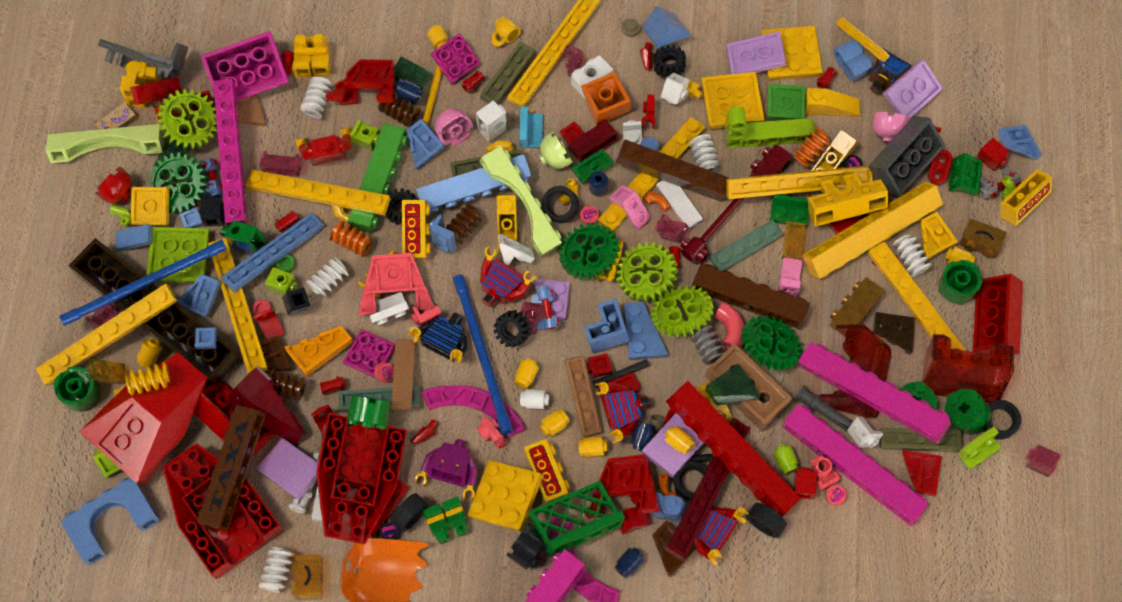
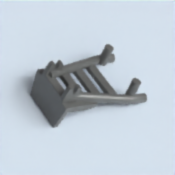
M100 39L98 46L108 49L105 58L106 62L112 63L115 52L119 53L117 65L123 66L126 56L158 67L157 75H161L164 71L165 78H168L170 73L171 78L178 75L180 69L183 68L188 51V46L176 42L171 58L167 59L156 54L145 52L143 54Z

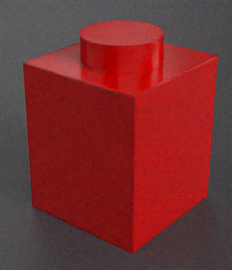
M992 137L980 149L977 158L994 171L997 167L1002 168L1007 163V156L1010 151Z
M807 467L796 470L793 490L801 499H814L816 495L817 471H812L811 468Z

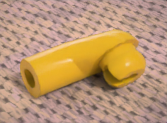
M498 140L486 147V151L489 153L501 146L502 149H506L509 152L514 151V147L512 146L513 143L509 140Z
M573 178L568 179L566 182L567 188L578 195V183ZM566 194L558 198L563 206L571 201Z
M331 205L334 216L348 223L350 214L344 212L343 207Z

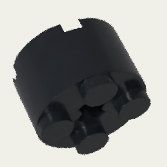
M529 522L528 526L530 529L527 531L524 528L511 547L514 550L513 553L510 554L508 552L506 555L525 570L528 568L533 570L540 560L537 558L541 551L545 553L547 550V546L535 525Z

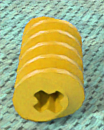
M165 362L162 363L161 369L157 364H154L153 371L149 366H146V372L138 368L137 374L132 369L129 376L125 374L128 392L131 396L135 394V389L140 394L143 393V387L149 392L151 391V385L155 390H158L160 383L163 388L167 387L168 381L170 383L169 372Z

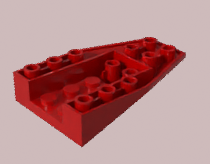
M179 352L163 361L167 365L170 383L168 381L166 388H163L160 383L159 389L155 390L151 385V391L147 392L143 387V393L139 394L135 389V394L131 396L126 385L79 431L136 483L146 484L184 438L208 379L206 375ZM162 363L158 365L160 369L162 368Z
M328 413L324 418L316 469L324 537L365 545L396 490L407 430L393 426L380 429L375 428V426L373 428L364 427L360 423L358 425L347 423V416Z
M195 443L162 467L177 526L209 573L215 579H218L284 532V530L246 477L228 532L197 523L198 513L203 506L205 492L209 488L211 474L216 467L218 457Z

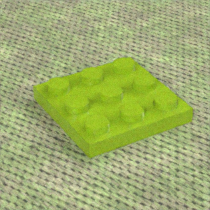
M152 227V244L149 247L146 276L205 249L210 240L209 228ZM207 258L155 283L194 284L201 274H206Z

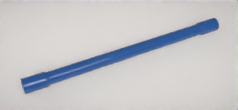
M221 239L205 249L90 303L60 315V320L64 326L73 323L89 313L208 257H213L227 250Z
M456 275L453 277V282L461 300L496 411L502 435H508L513 432L512 425L502 401L468 294L467 284L464 275Z

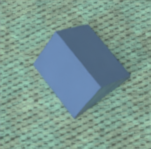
M658 6L655 7L642 26L644 32L657 48L690 36V32L674 13Z

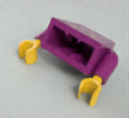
M456 439L454 444L445 442L440 448H436L428 453L420 469L422 472L416 475L415 482L418 484L419 479L424 477L422 486L425 487L429 482L428 477L460 487H465L466 484L467 489L463 491V497L465 499V493L471 491L473 493V500L475 497L473 486L476 485L478 470L475 460L470 457L471 451L465 448L466 442L462 439Z

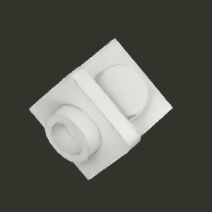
M630 120L623 123V142L626 139L640 145L642 141L641 121Z
M863 416L857 417L847 430L860 448L875 447L883 436L882 431H873Z

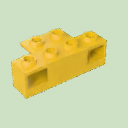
M857 173L843 176V181L846 185L845 189L836 188L833 179L821 181L820 188L823 194L808 198L809 217L816 227L888 208L887 188L881 179L862 184Z

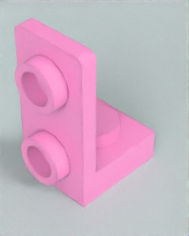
M622 185L609 197L612 203L625 210L636 229L639 230L650 220L651 217L636 191Z
M783 258L778 290L797 297L801 284L799 280L802 260Z

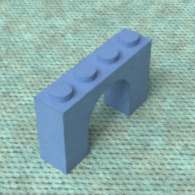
M131 478L121 480L118 486L105 490L101 493L100 497L87 501L81 509L68 513L64 517L65 519L60 521L81 559L87 565H91L107 555L95 534L96 521L105 510L112 507L127 509L142 532L160 521L139 484Z

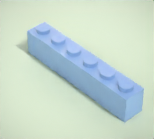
M524 154L511 158L510 162L513 166L516 165L518 167L522 181L528 182L531 174ZM480 168L418 188L416 191L419 200H426L427 204H430V214L438 212V208L444 206L451 208L457 205L456 202L462 200L464 203L470 202L475 199V196L482 195V197L493 194V190L499 189L504 191L509 189V187L498 180L489 178L484 168Z

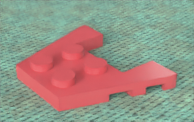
M412 253L372 256L358 315L376 313L375 294L415 291L416 308L418 311L426 310L430 307L434 308Z

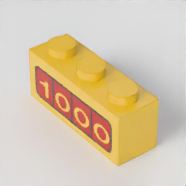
M1036 169L1000 203V218L1017 226L1052 192V177Z
M402 200V253H412L413 258H427V254H430V242H427V235H430V223H427V216L430 215V204H427L426 200Z
M547 439L524 447V453L531 471L543 475L539 491L544 503L546 504L567 495L571 489L568 481L562 479L561 473H563L560 462H556L553 455H556L552 443L548 444Z

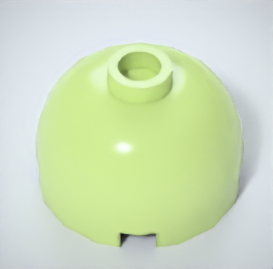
M553 131L541 141V155H539V158L544 165L548 163L552 168L561 169L574 161L571 159L572 157L562 140H558L557 133Z

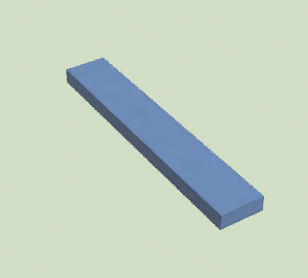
M311 212L221 277L222 281L235 293L322 230L324 224Z

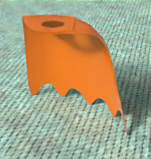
M368 538L365 545L354 543L342 566V594L351 602H411L409 595L423 587L416 578V571L427 566V563L418 556V552L428 547L429 544L419 541ZM351 560L350 570L346 572L347 562ZM355 567L359 569L357 574H354Z

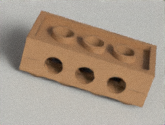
M736 344L730 347L707 369L705 377L710 382L718 385L720 391L761 431L782 413L792 400V397ZM730 372H736L738 375H732ZM745 385L752 387V389L745 388ZM759 399H764L767 403H762Z

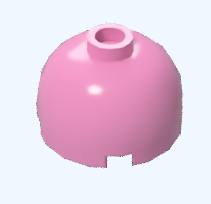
M455 108L443 111L435 121V132L444 145L452 144L454 146L462 143L469 137L470 128H473L469 116L462 110Z
M876 112L873 116L872 128L878 137L883 138V142L890 143L910 121V117L898 113L888 115V112Z

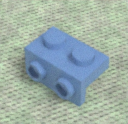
M438 215L436 219L431 221L429 226L433 245L437 246L442 252L453 254L457 248L455 234L445 229L443 216Z

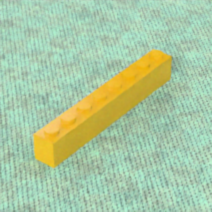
M929 182L920 184L890 202L888 208L873 212L803 254L802 256L810 275L818 279L828 276L833 270L843 267L845 263L858 258L860 254L874 248L878 243L890 239L893 234L905 230L913 222L920 221L928 213L935 212L938 207L943 205L937 185Z

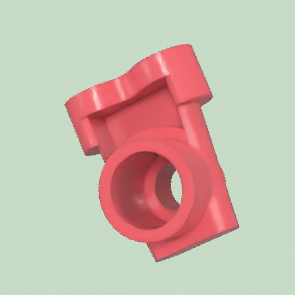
M487 416L480 421L482 425L476 429L485 441L492 438V441L499 449L503 448L507 441L498 430L500 429L494 418L490 421Z
M823 454L810 461L813 470L817 471L818 481L816 483L820 490L841 480L838 472L833 471L831 461L825 458ZM818 464L822 465V470L819 469Z

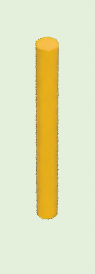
M436 65L422 119L427 126L429 125L442 75L438 65Z

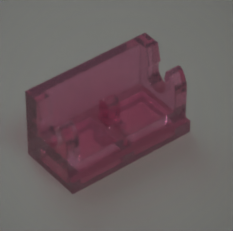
M263 151L259 167L263 172L299 177L302 156L300 154H296L295 157L269 155L267 151Z

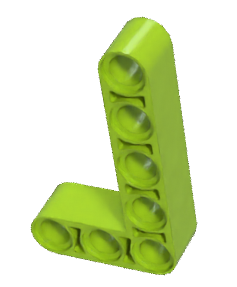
M740 106L728 109L724 126L726 146L728 148L807 143L805 137L812 138L810 131L816 133L814 120L810 118L746 123L744 108Z

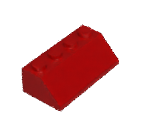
M1011 273L982 279V284L976 293L974 353L996 356L1020 354L1023 281Z
M225 381L203 389L194 414L223 442L225 440V432L231 422V414L235 410V406L229 401L234 390ZM262 426L253 455L257 454L276 434Z

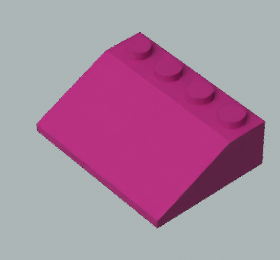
M270 31L201 55L213 92V81L232 79L236 86L237 101L289 83L276 41Z

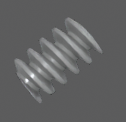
M701 325V331L695 329L693 335L688 332L692 336L691 340L695 343V348L699 350V356H702V362L706 363V365L713 364L725 353H719L723 348L722 346H716L719 339H712L716 333H709L713 328L712 325Z

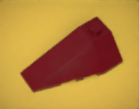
M259 366L255 367L235 387L229 401L235 407L240 405L266 414L262 426L294 446H298L305 434L304 429L293 412H288L283 404L285 401L283 396H278L273 388L275 384L272 379Z

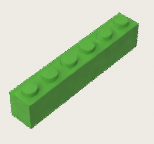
M383 123L359 190L389 195L388 193L391 189L390 181L396 176L397 162L400 163L403 146L406 147L408 142L405 128ZM352 209L348 223L351 224V229L357 227L358 231L363 230L366 233L372 234L373 229L378 226L379 214Z

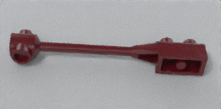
M774 145L772 148L767 146L761 154L764 156L762 160L756 159L751 164L750 168L752 171L749 177L781 174L790 164L792 154L779 145ZM735 198L700 238L693 237L691 240L686 238L680 246L683 248L681 250L683 257L693 264L696 262L702 264L710 253L706 242L745 198Z

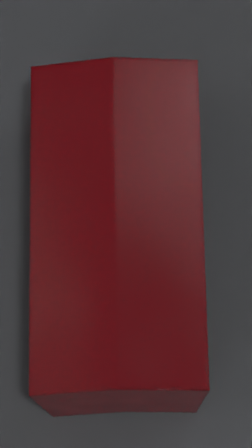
M604 120L570 142L568 149L579 162H582L619 140L618 134L607 120Z

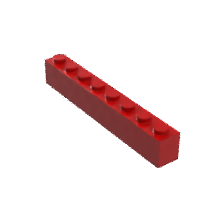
M688 380L665 401L669 408L683 419L684 424L697 434L699 440L705 442L712 453L725 463L726 468L733 472L744 486L748 487L758 501L784 516L801 499Z

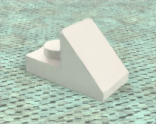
M502 234L498 235L499 246L506 265H509L514 257L521 262L532 263L534 260L533 248Z

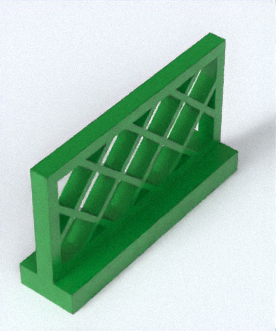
M600 481L528 512L547 546V553L550 558L554 557L558 552L562 553L564 549H572L621 527L625 519L621 511L618 512ZM597 488L601 498L597 499L589 496L590 491ZM575 497L584 499L583 507L571 504L572 499ZM587 501L598 504L596 512L585 508ZM557 505L567 507L565 515L554 512V507ZM602 505L608 507L612 513L604 515L598 512ZM569 508L581 512L579 520L567 516ZM540 512L548 514L547 523L538 520L536 514ZM583 513L595 516L593 522L581 521ZM551 516L563 519L561 527L549 524ZM565 520L577 524L576 529L572 531L564 529ZM547 528L558 531V537L550 540L546 534Z

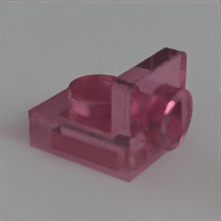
M566 46L564 50L565 57L568 60L565 68H567V76L571 77L572 73L580 67L583 61V51L576 47Z
M524 301L521 312H523L522 317L526 315L528 318L525 320L531 322L528 327H532L529 333L536 334L543 305Z

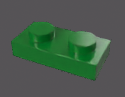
M601 149L572 167V171L583 185L589 181V177L593 172H604L612 167L613 161Z

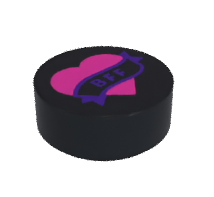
M856 155L848 156L843 163V168L863 166L861 158Z
M386 522L381 526L379 534L381 539L398 540L400 530L391 522Z

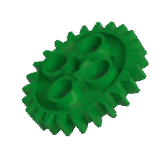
M178 152L177 156L171 153L170 158L164 155V161L157 160L159 166H152L155 172H149L153 177L148 179L147 182L152 183V186L149 187H162L164 184H170L164 186L169 187L173 191L172 196L169 198V213L171 210L175 214L178 213V210L183 213L185 208L191 210V205L198 207L196 201H202L200 195L207 193L203 190V187H208V184L204 183V180H207L208 177L202 175L206 170L200 168L202 163L196 162L197 159L194 157L190 158L188 154L183 156L180 152ZM187 168L188 172L183 176V170ZM167 172H169L170 176L167 180H165V175ZM190 186V193L186 195L185 190Z
M588 222L587 227L580 224L579 230L574 227L573 234L567 232L569 238H563L565 244L559 245L561 251L558 254L560 255L559 261L568 275L572 274L574 279L579 276L581 281L586 276L590 281L592 276L598 279V274L600 273L605 276L604 270L611 271L610 264L616 265L614 259L619 258L617 252L620 251L618 246L620 243L610 228L606 229L604 224L599 227L597 222L594 226H591L590 222Z
M759 315L757 318L753 317L751 320H748L742 329L743 333L740 335L743 338L741 344L746 345L744 350L750 351L748 357L754 356V362L759 360L760 366L762 367L766 364L768 370L771 367H774L775 371H778L779 368L782 371H785L786 368L791 369L802 355L801 351L803 348L800 347L802 342L797 341L799 335H793L795 330H789V324L783 325L782 320L776 321L775 316L769 319L768 315H765L764 318Z

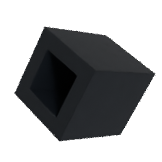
M216 196L202 198L201 221L205 227L224 226V203L221 198Z
M305 288L287 292L282 297L288 316L305 311L311 306Z

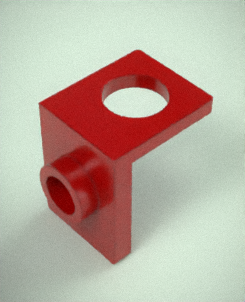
M270 308L253 316L254 320L258 321L265 339L276 335L280 337L285 334L273 309Z
M329 404L311 413L321 433L325 416L328 413H333Z

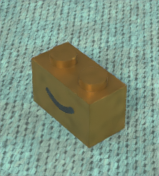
M970 218L959 245L963 246L966 250L982 253L985 257L996 258L1007 232Z

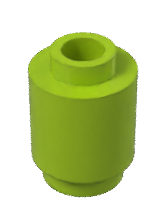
M782 444L775 448L776 451L773 453V456L784 475L791 474L799 469V462L791 446Z

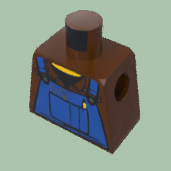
M885 50L889 54V58L885 62L877 58L870 73L869 81L873 83L870 87L871 91L879 94L882 89L887 90L912 68V65Z

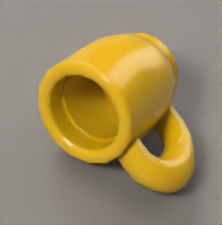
M500 17L495 22L496 30L491 37V43L495 47H500L505 42L511 43L515 41L520 35V27L509 18ZM497 34L502 38L501 41H498Z

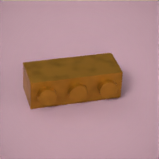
M867 277L862 282L858 280L852 288L854 291L852 295L849 296L847 294L841 302L843 305L841 309L838 310L836 308L830 316L832 321L829 326L847 339L855 332L885 291Z

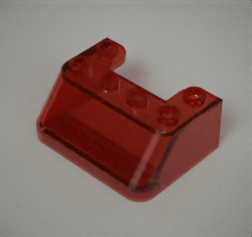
M933 334L926 351L921 382L930 387L937 396L947 397L957 390L971 389L975 390L989 404L993 401L1001 400L1014 373V346L1000 343L993 346L989 354L951 349V339L943 334Z

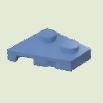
M422 119L407 129L414 166L417 170L445 148Z
M1026 125L1006 127L998 131L1005 148L1033 159H1038L1042 156Z
M201 274L195 280V283L190 285L185 290L186 292L177 299V303L187 310L204 317H209L221 280Z

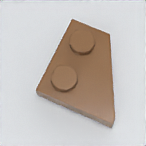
M257 94L237 101L240 124L266 127Z

